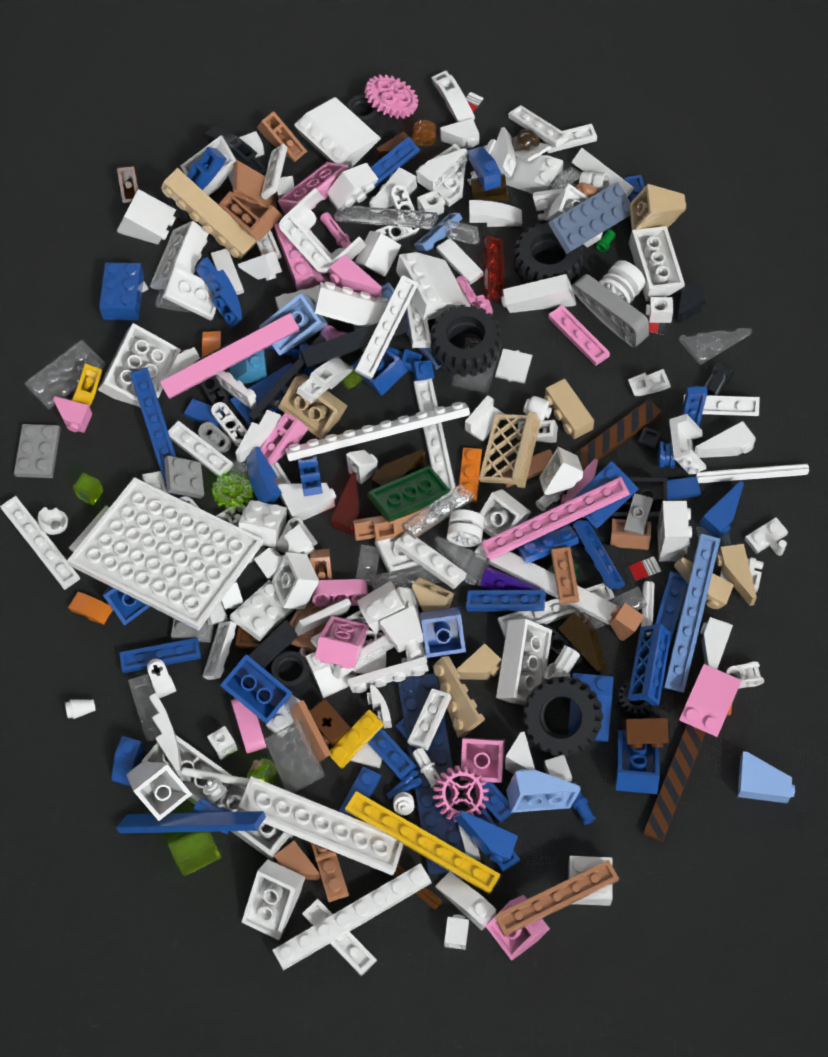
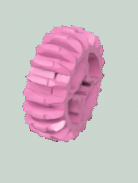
M459 765L455 766L454 771L448 768V775L442 772L440 776L443 781L441 779H436L435 781L440 787H433V791L438 792V795H434L433 799H439L440 801L435 804V807H443L440 810V814L448 812L446 819H451L453 815L455 816L456 813L460 812L452 807L458 802H462L469 807L464 812L473 816L474 813L480 815L481 811L478 807L486 808L482 800L487 801L489 799L487 796H483V793L489 790L488 788H482V785L486 784L485 780L479 782L482 775L479 773L474 776V768L468 772L467 766H463L461 770ZM460 776L468 779L469 782L460 786L452 779ZM447 785H449L448 788L451 790V797L448 802L445 795ZM473 786L476 791L474 803L472 802L473 799L470 796V791L472 790ZM465 789L462 794L464 796V799L463 797L456 799L459 795V792L457 790Z

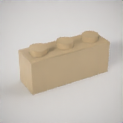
M566 379L546 388L544 399L549 401V406L553 408L557 420L562 421L568 435L570 434L573 439H576L593 430V418Z

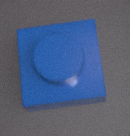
M431 360L413 362L412 367L415 381L430 378L433 380L435 378Z

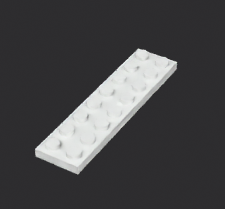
M252 776L250 777L236 812L264 811L266 818L262 823L390 875L394 874L402 851V843L365 822Z

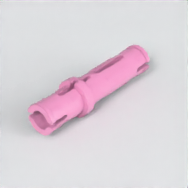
M330 213L322 214L320 220L336 239L337 245L346 249L351 244L349 236L344 234Z

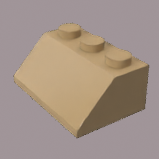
M305 374L295 377L278 408L299 419L311 433L319 439H323L340 420L347 405L327 390L313 403L308 402L297 394V390L309 377Z

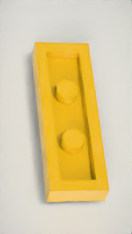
M368 710L330 750L331 755L329 756L340 768H344L385 724L373 711Z

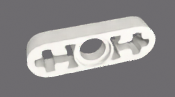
M215 403L211 408L213 418L231 441L239 447L242 440L238 439L236 432L238 431L240 436L244 437L247 430L225 403ZM217 410L223 411L225 417L223 418L219 412L217 413ZM233 421L236 424L233 428H227L225 426L226 423Z

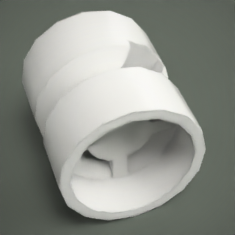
M582 172L579 183L585 182L593 185L599 193L610 186V177L607 172H597L596 174L593 172Z

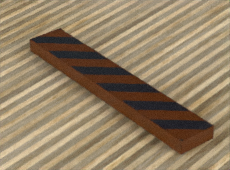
M649 399L581 448L575 455L578 456L582 470L584 471L594 459L599 461L643 429L644 426H647L661 416L662 411Z
M687 724L643 835L663 842L705 737V731Z

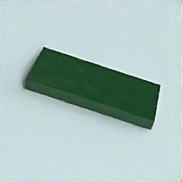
M429 465L369 491L367 497L390 523L450 496L452 491Z

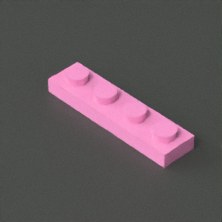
M563 305L548 315V319L595 366L610 356V352Z

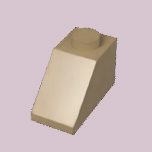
M421 577L412 585L423 612L449 609L454 593Z
M484 644L456 669L460 675L459 679L487 680L491 676L494 677L501 670L502 659Z

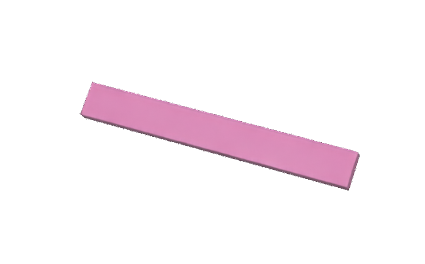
M291 313L160 381V384L170 399L299 331V327Z
M619 477L481 542L482 548L488 561L620 500L630 495L622 477Z

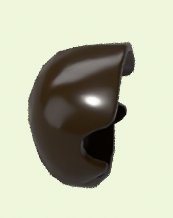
M531 129L519 131L512 140L515 151H521L522 149L530 150L532 144L538 146L540 143L537 134Z

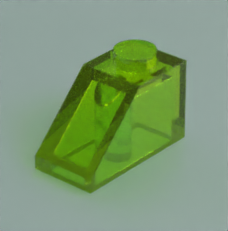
M269 759L254 760L247 778L250 779L252 776L273 785L277 770L275 763Z

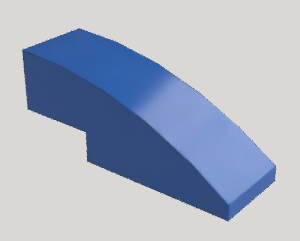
M207 147L200 161H194L186 176L203 190L214 179L227 158L217 148Z
M256 447L247 457V470L251 486L258 501L273 504L282 494L275 483V479L278 476L260 448Z

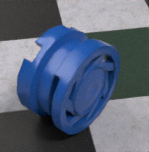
M660 441L658 447V467L668 466L669 468H674L676 460L674 459L672 442L667 444Z

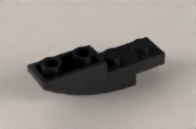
M214 126L203 134V137L209 143L222 135L236 160L262 175L267 171V168L255 157L257 152L231 132Z

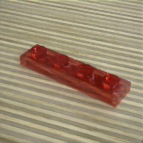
M487 235L484 239L485 299L501 303V297L504 296L503 240Z

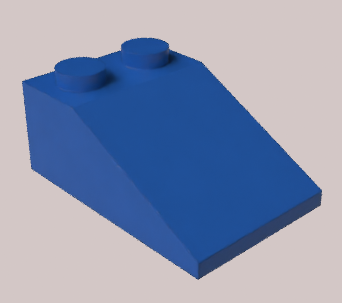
M573 673L572 678H577L581 682L587 683L590 686L589 688L598 695L597 699L599 702L601 701L603 720L601 721V730L594 741L608 742L613 677ZM571 698L568 734L575 732L582 720L581 709Z
M618 730L616 790L657 794L660 778L659 747L643 744V748H630V744H625L623 731Z

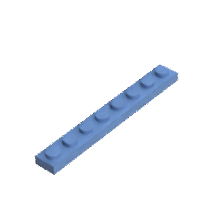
M700 534L663 686L665 689L684 693L720 538Z

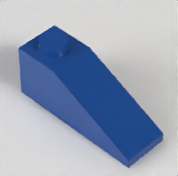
M482 146L468 150L467 156L484 191L500 187L501 171L495 159Z
M742 481L729 491L701 519L699 524L713 537L725 536L731 530L730 524L734 519L744 485Z
M464 811L455 814L454 819L480 850L490 856V860L502 863L511 859L518 838L517 835Z

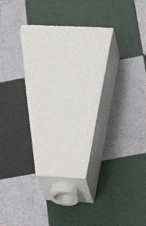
M566 274L503 289L504 296L501 297L503 307H507L510 313L558 308L561 305L564 307L575 306L576 300L571 288L572 285Z

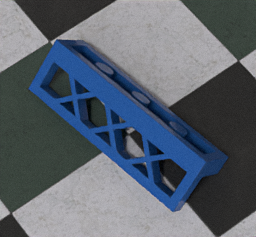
M661 624L640 628L628 694L630 701L646 700L652 706L659 705L671 632ZM653 632L652 636L646 641V633ZM649 648V654L643 659V653ZM646 666V672L639 677L640 670ZM642 684V693L636 694V689Z

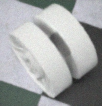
M470 510L453 511L449 518L448 541L463 547L480 545L482 542L484 517Z

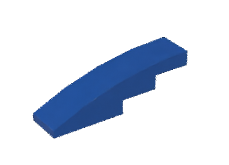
M317 455L298 459L304 497L323 494Z

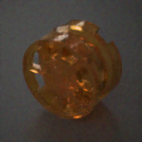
M428 120L415 122L412 140L420 146L434 144L437 132L436 125Z

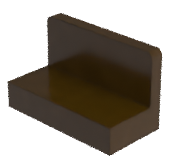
M501 174L500 187L484 191L478 178L471 179L473 200L492 202L509 200L505 174Z

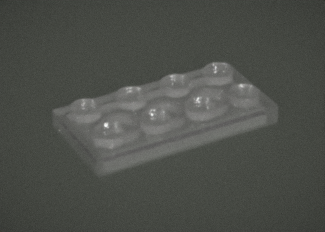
M81 340L25 382V385L49 410L55 405L54 396L64 398L76 389L85 363L99 369L106 365Z

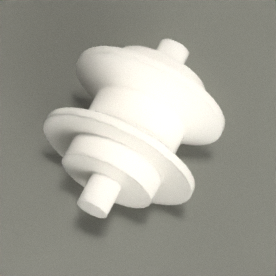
M221 780L207 781L203 793L208 795L210 802L223 799L226 788L221 786Z
M401 792L394 797V810L397 814L408 815L413 811L414 799L409 793Z

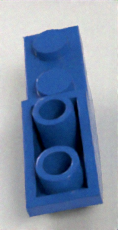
M208 257L201 260L195 270L213 293L212 303L232 329L242 319L237 294L224 270L217 271Z

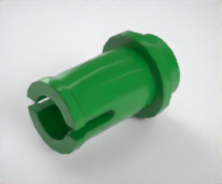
M610 229L606 230L601 239L596 242V248L600 252L607 251L609 244L615 238V233Z

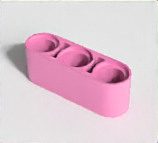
M361 579L319 580L318 586L312 594L313 604L320 607L331 606L344 599H349L351 606H359L357 600L368 594L367 583Z
M237 699L231 700L247 754L267 748L258 717Z

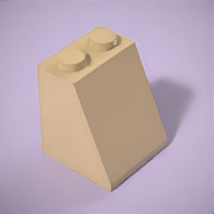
M647 184L629 204L632 230L667 226L668 228L685 211V195Z

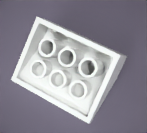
M336 97L307 112L294 125L300 135L328 161L346 164L349 169L381 139Z
M417 252L399 255L396 268L399 277L401 278L404 275L419 283L411 299L422 320L441 317L442 312L445 310L450 311V308L454 306L456 308L460 307V305L470 307L466 296L445 260Z
M133 323L126 331L98 390L114 399L140 407L130 373L148 367L157 398H159L163 389L160 381L168 378L172 365L181 349Z

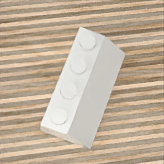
M191 221L172 231L149 287L165 291L174 265L194 274L196 263L201 258V251L207 243L208 233L201 226Z
M667 226L632 230L629 246L635 266L645 278L646 284L642 290L646 301H650V297H668L683 288L685 283Z
M321 282L315 300V314L367 327L379 323L389 301L385 297L378 296L376 298L367 292L361 291L358 293L349 287L340 288L331 282Z
M527 619L508 620L496 698L509 703L526 705L527 701L525 700L528 695L532 693L536 686L545 681L544 671L547 668L552 635L551 629Z

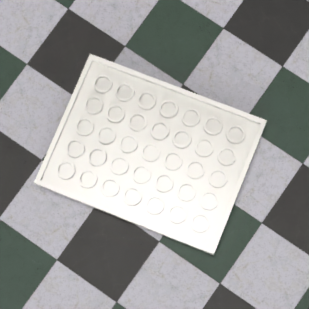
M134 477L67 562L69 566L199 631L263 545V539Z

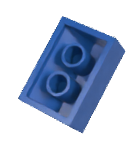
M247 654L220 685L266 724L269 723L292 695L288 688Z

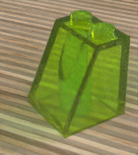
M180 832L167 839L171 853L183 876L222 858L210 832Z

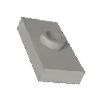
M634 493L624 531L643 536L653 498Z

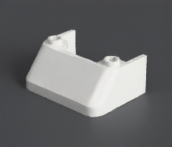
M314 188L280 220L279 227L318 272L324 274L328 273L329 267L342 256L346 255L352 260L367 245L358 237L346 249L338 248L332 254L309 230L316 223V216L311 209L324 198Z

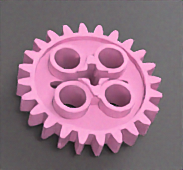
M379 75L378 77L374 76L373 79L370 78L364 91L366 93L365 98H368V103H373L372 108L377 107L378 112L383 111V115L388 113L390 117L395 115L397 119L399 115L402 118L405 115L407 117L410 114L413 115L419 101L417 99L418 95L414 94L415 90H410L411 86H406L405 81L401 83L400 78L395 80L393 76L388 78L385 75L383 78Z

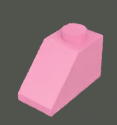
M54 396L53 400L66 427L72 432L79 431L84 433L92 416L89 405Z

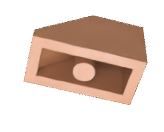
M313 550L310 553V562L318 579L332 580L330 550Z
M624 603L620 607L616 606L611 612L610 616H612L609 624L618 638L624 641L636 631L645 616Z
M295 841L274 855L277 864L304 876L305 879L319 880L321 878L317 869Z

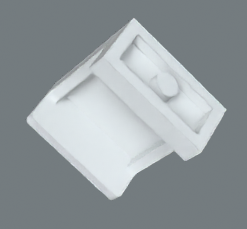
M688 414L669 419L674 459L689 474H697L705 470L706 465L694 453L692 441L703 437L702 430Z

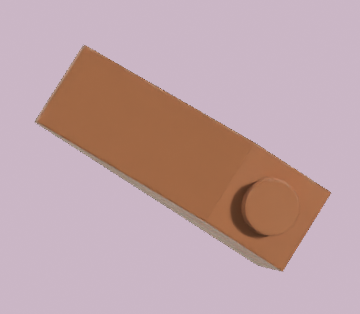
M274 111L257 126V129L276 148L281 144H285L288 147L286 156L293 162L297 161L307 152Z

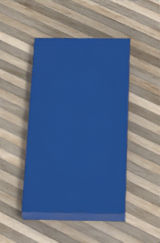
M292 363L287 364L248 388L252 389L256 394L255 400L257 405L293 366ZM284 395L280 397L277 406L274 409L271 408L269 411L277 413L281 410L278 408V406L281 403ZM236 397L230 399V403L250 427L249 414L252 410Z

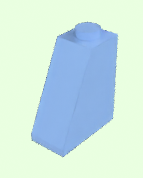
M743 751L740 757L738 797L788 803L795 793L792 777L754 755Z

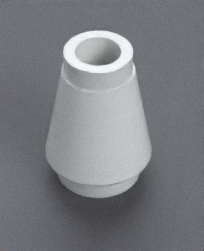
M94 699L65 702L67 718L73 717L75 719L95 711Z

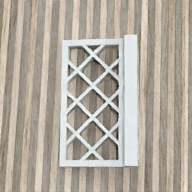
M361 611L346 618L351 621L367 623ZM368 630L367 635L374 636V641L364 642L355 668L346 669L334 663L329 665L334 670V676L340 679L394 646L384 633H374V631ZM321 633L311 638V642L316 648Z

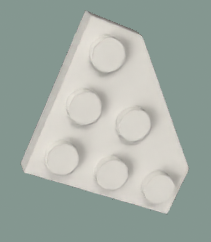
M455 143L435 158L460 150L461 148ZM466 162L436 190L439 195L443 196L448 207L462 198Z

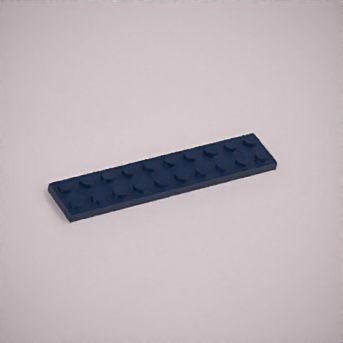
M435 673L407 677L405 680L398 682L407 743L431 689L440 691L438 677ZM444 716L428 751L424 750L431 763L435 764L434 768L439 776L442 772L448 775L447 769H453ZM408 743L410 759L416 765L414 770L418 771L419 774L417 778L422 779V784L415 787L421 829L466 854L458 822H454V815L451 819H446L448 812L440 814L442 806L435 807V804L440 801L439 799H433V796L438 795V792L433 791L424 773L420 772L421 768L413 756V752L418 747L411 746ZM447 785L445 792L447 802L451 797L449 785ZM459 802L452 808L460 811ZM426 858L429 876L449 873V870Z

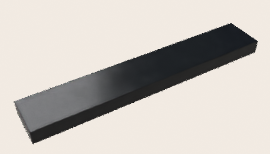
M403 317L392 338L408 333L409 330ZM378 323L300 350L306 368L366 348Z

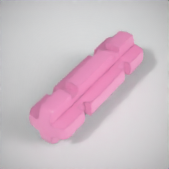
M463 275L458 276L456 280L470 304L476 302V295L466 277Z

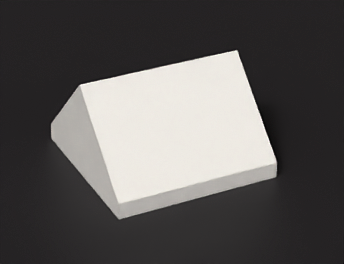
M370 231L364 242L367 246L358 254L354 263L386 277L401 245L382 233Z
M525 732L519 734L506 755L505 770L512 774L520 769L535 770Z

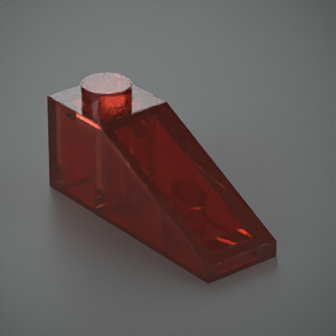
M352 472L331 518V524L334 529L354 535L353 520L361 518L356 473Z

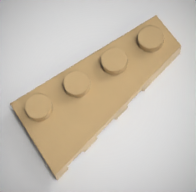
M445 656L433 665V669L438 677L440 691L449 693L452 697L447 710L457 737L461 738L470 733L485 718L482 714H478L476 710L477 704L474 699L470 700L467 695L468 689L466 685L461 684L458 671L450 657Z

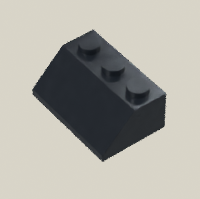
M629 478L639 488L635 494L653 498L649 516H659L663 501H667V478ZM634 494L611 516H628Z

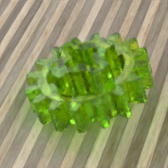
M230 472L229 476L222 474V479L216 478L217 483H213L212 495L214 496V501H218L219 506L225 504V507L228 508L232 505L233 509H235L236 505L239 504V506L243 507V502L249 503V498L253 497V488L250 479H247L246 475L241 477L240 472H237L236 475Z

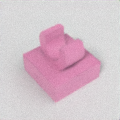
M476 296V302L470 304L476 306L477 309H480V307L485 309L486 313L493 314L488 296Z

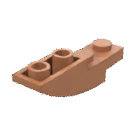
M428 506L390 523L383 515L353 520L355 539L358 541L375 538L376 541L403 535L406 531L412 532L429 523Z
M311 843L328 902L349 896L336 852Z

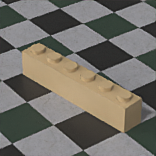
M177 168L163 182L161 187L163 193L167 197H171L180 209L189 213L193 221L199 222L204 231L208 234L211 233L220 245L225 246L233 257L241 260L254 247L257 240L181 170Z

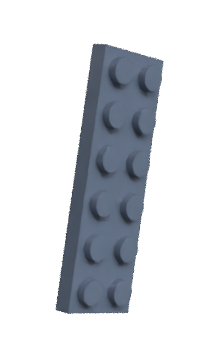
M616 182L551 220L548 224L564 251L568 254L630 216V201L619 182Z

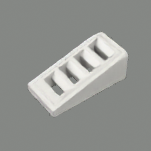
M555 420L540 421L536 441L556 442L558 426ZM519 421L518 430L524 426L525 421Z

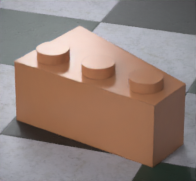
M229 192L218 204L259 242L283 216L274 206L262 204L260 201H254L233 192Z

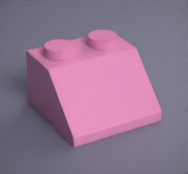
M463 738L461 770L463 766L468 767V772L474 768V776L479 773L482 775L479 781L485 780L486 782L502 783L505 740ZM460 777V780L469 781L468 779H466V778H464V777Z
M522 895L511 900L499 913L527 900V898ZM495 918L486 925V928L511 960L535 944L550 929L544 920L540 919L504 937Z

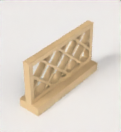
M528 412V415L495 414L479 477L480 482L516 484L517 487L525 488L540 426V420L535 412ZM499 420H507L509 422L501 429L498 427ZM519 421H525L524 426L519 430L514 426ZM512 427L516 432L506 437L503 433ZM502 435L505 440L495 445L494 440ZM520 436L521 441L513 446L510 441ZM508 443L511 449L502 454L499 449ZM498 451L501 456L492 462L490 460L491 455ZM515 452L517 454L516 459L509 463L506 458ZM505 460L508 465L498 470L495 466ZM492 468L496 470L497 473L491 477H486L487 471ZM511 468L513 471L512 478H504L502 474Z

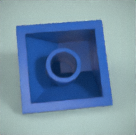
M109 585L102 594L124 626L150 607Z

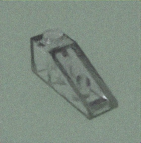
M570 166L556 175L548 186V190L562 189L568 183L575 187L579 184L582 171Z
M437 536L436 548L446 559L467 573L464 579L467 583L480 586L487 566L490 567V558Z

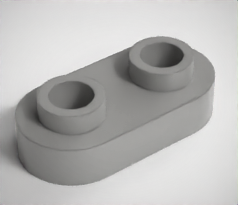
M205 422L199 427V436L218 452L224 453L230 449L231 439L213 423ZM225 441L224 446H220L221 442Z

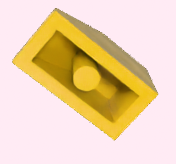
M85 363L72 401L86 404L90 407L98 387L102 369Z

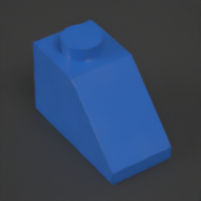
M122 736L114 758L111 778L113 782L131 786L127 774L141 762L145 751L141 741Z

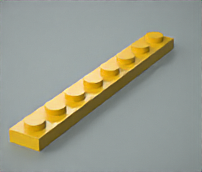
M357 791L345 808L350 814L488 894L491 893L500 878L498 872Z

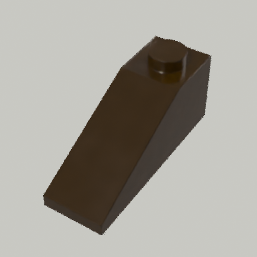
M421 449L387 463L379 470L377 469L371 477L372 487L376 489L415 472L425 461V451Z
M574 612L558 629L598 672L605 671L607 666L595 627L590 622L591 618L584 612Z

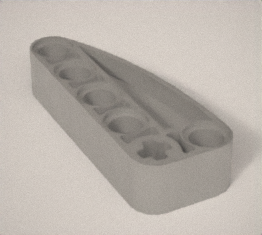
M584 274L571 286L581 302L606 327L631 347H637L649 336V321L646 316L590 275Z

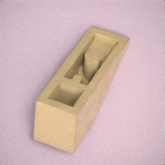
M744 544L720 547L719 554L716 556L717 565L721 566L724 576L730 583L734 584L735 589L750 606L754 605L757 597Z
M682 557L674 564V567L688 583L693 562ZM712 573L705 602L707 606L712 609H720L725 606L734 584Z

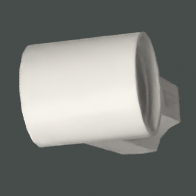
M564 646L556 661L545 669L544 678L547 680L561 676H568L570 678L569 673L580 654L570 647Z

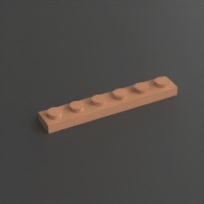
M607 860L496 914L494 918L505 937L617 882L619 878L610 861Z

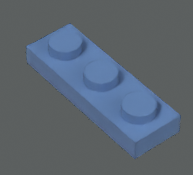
M459 213L447 215L414 244L417 251H429L432 249L435 242L443 239L449 230L458 226V222L463 219Z

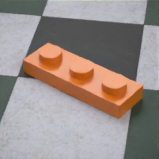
M463 448L458 501L477 503L482 449Z

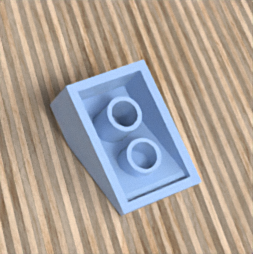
M300 293L259 326L263 328L291 313L299 327V331L272 345L279 355L284 354L312 337L328 325L322 315L315 314V304L306 294Z
M520 769L515 771L506 791L510 810L513 813L571 808L581 789L576 784L537 770Z

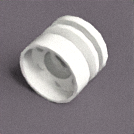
M624 260L615 262L608 273L603 276V279L599 281V283L628 304L634 300V297L640 293L646 284L641 271L633 264Z

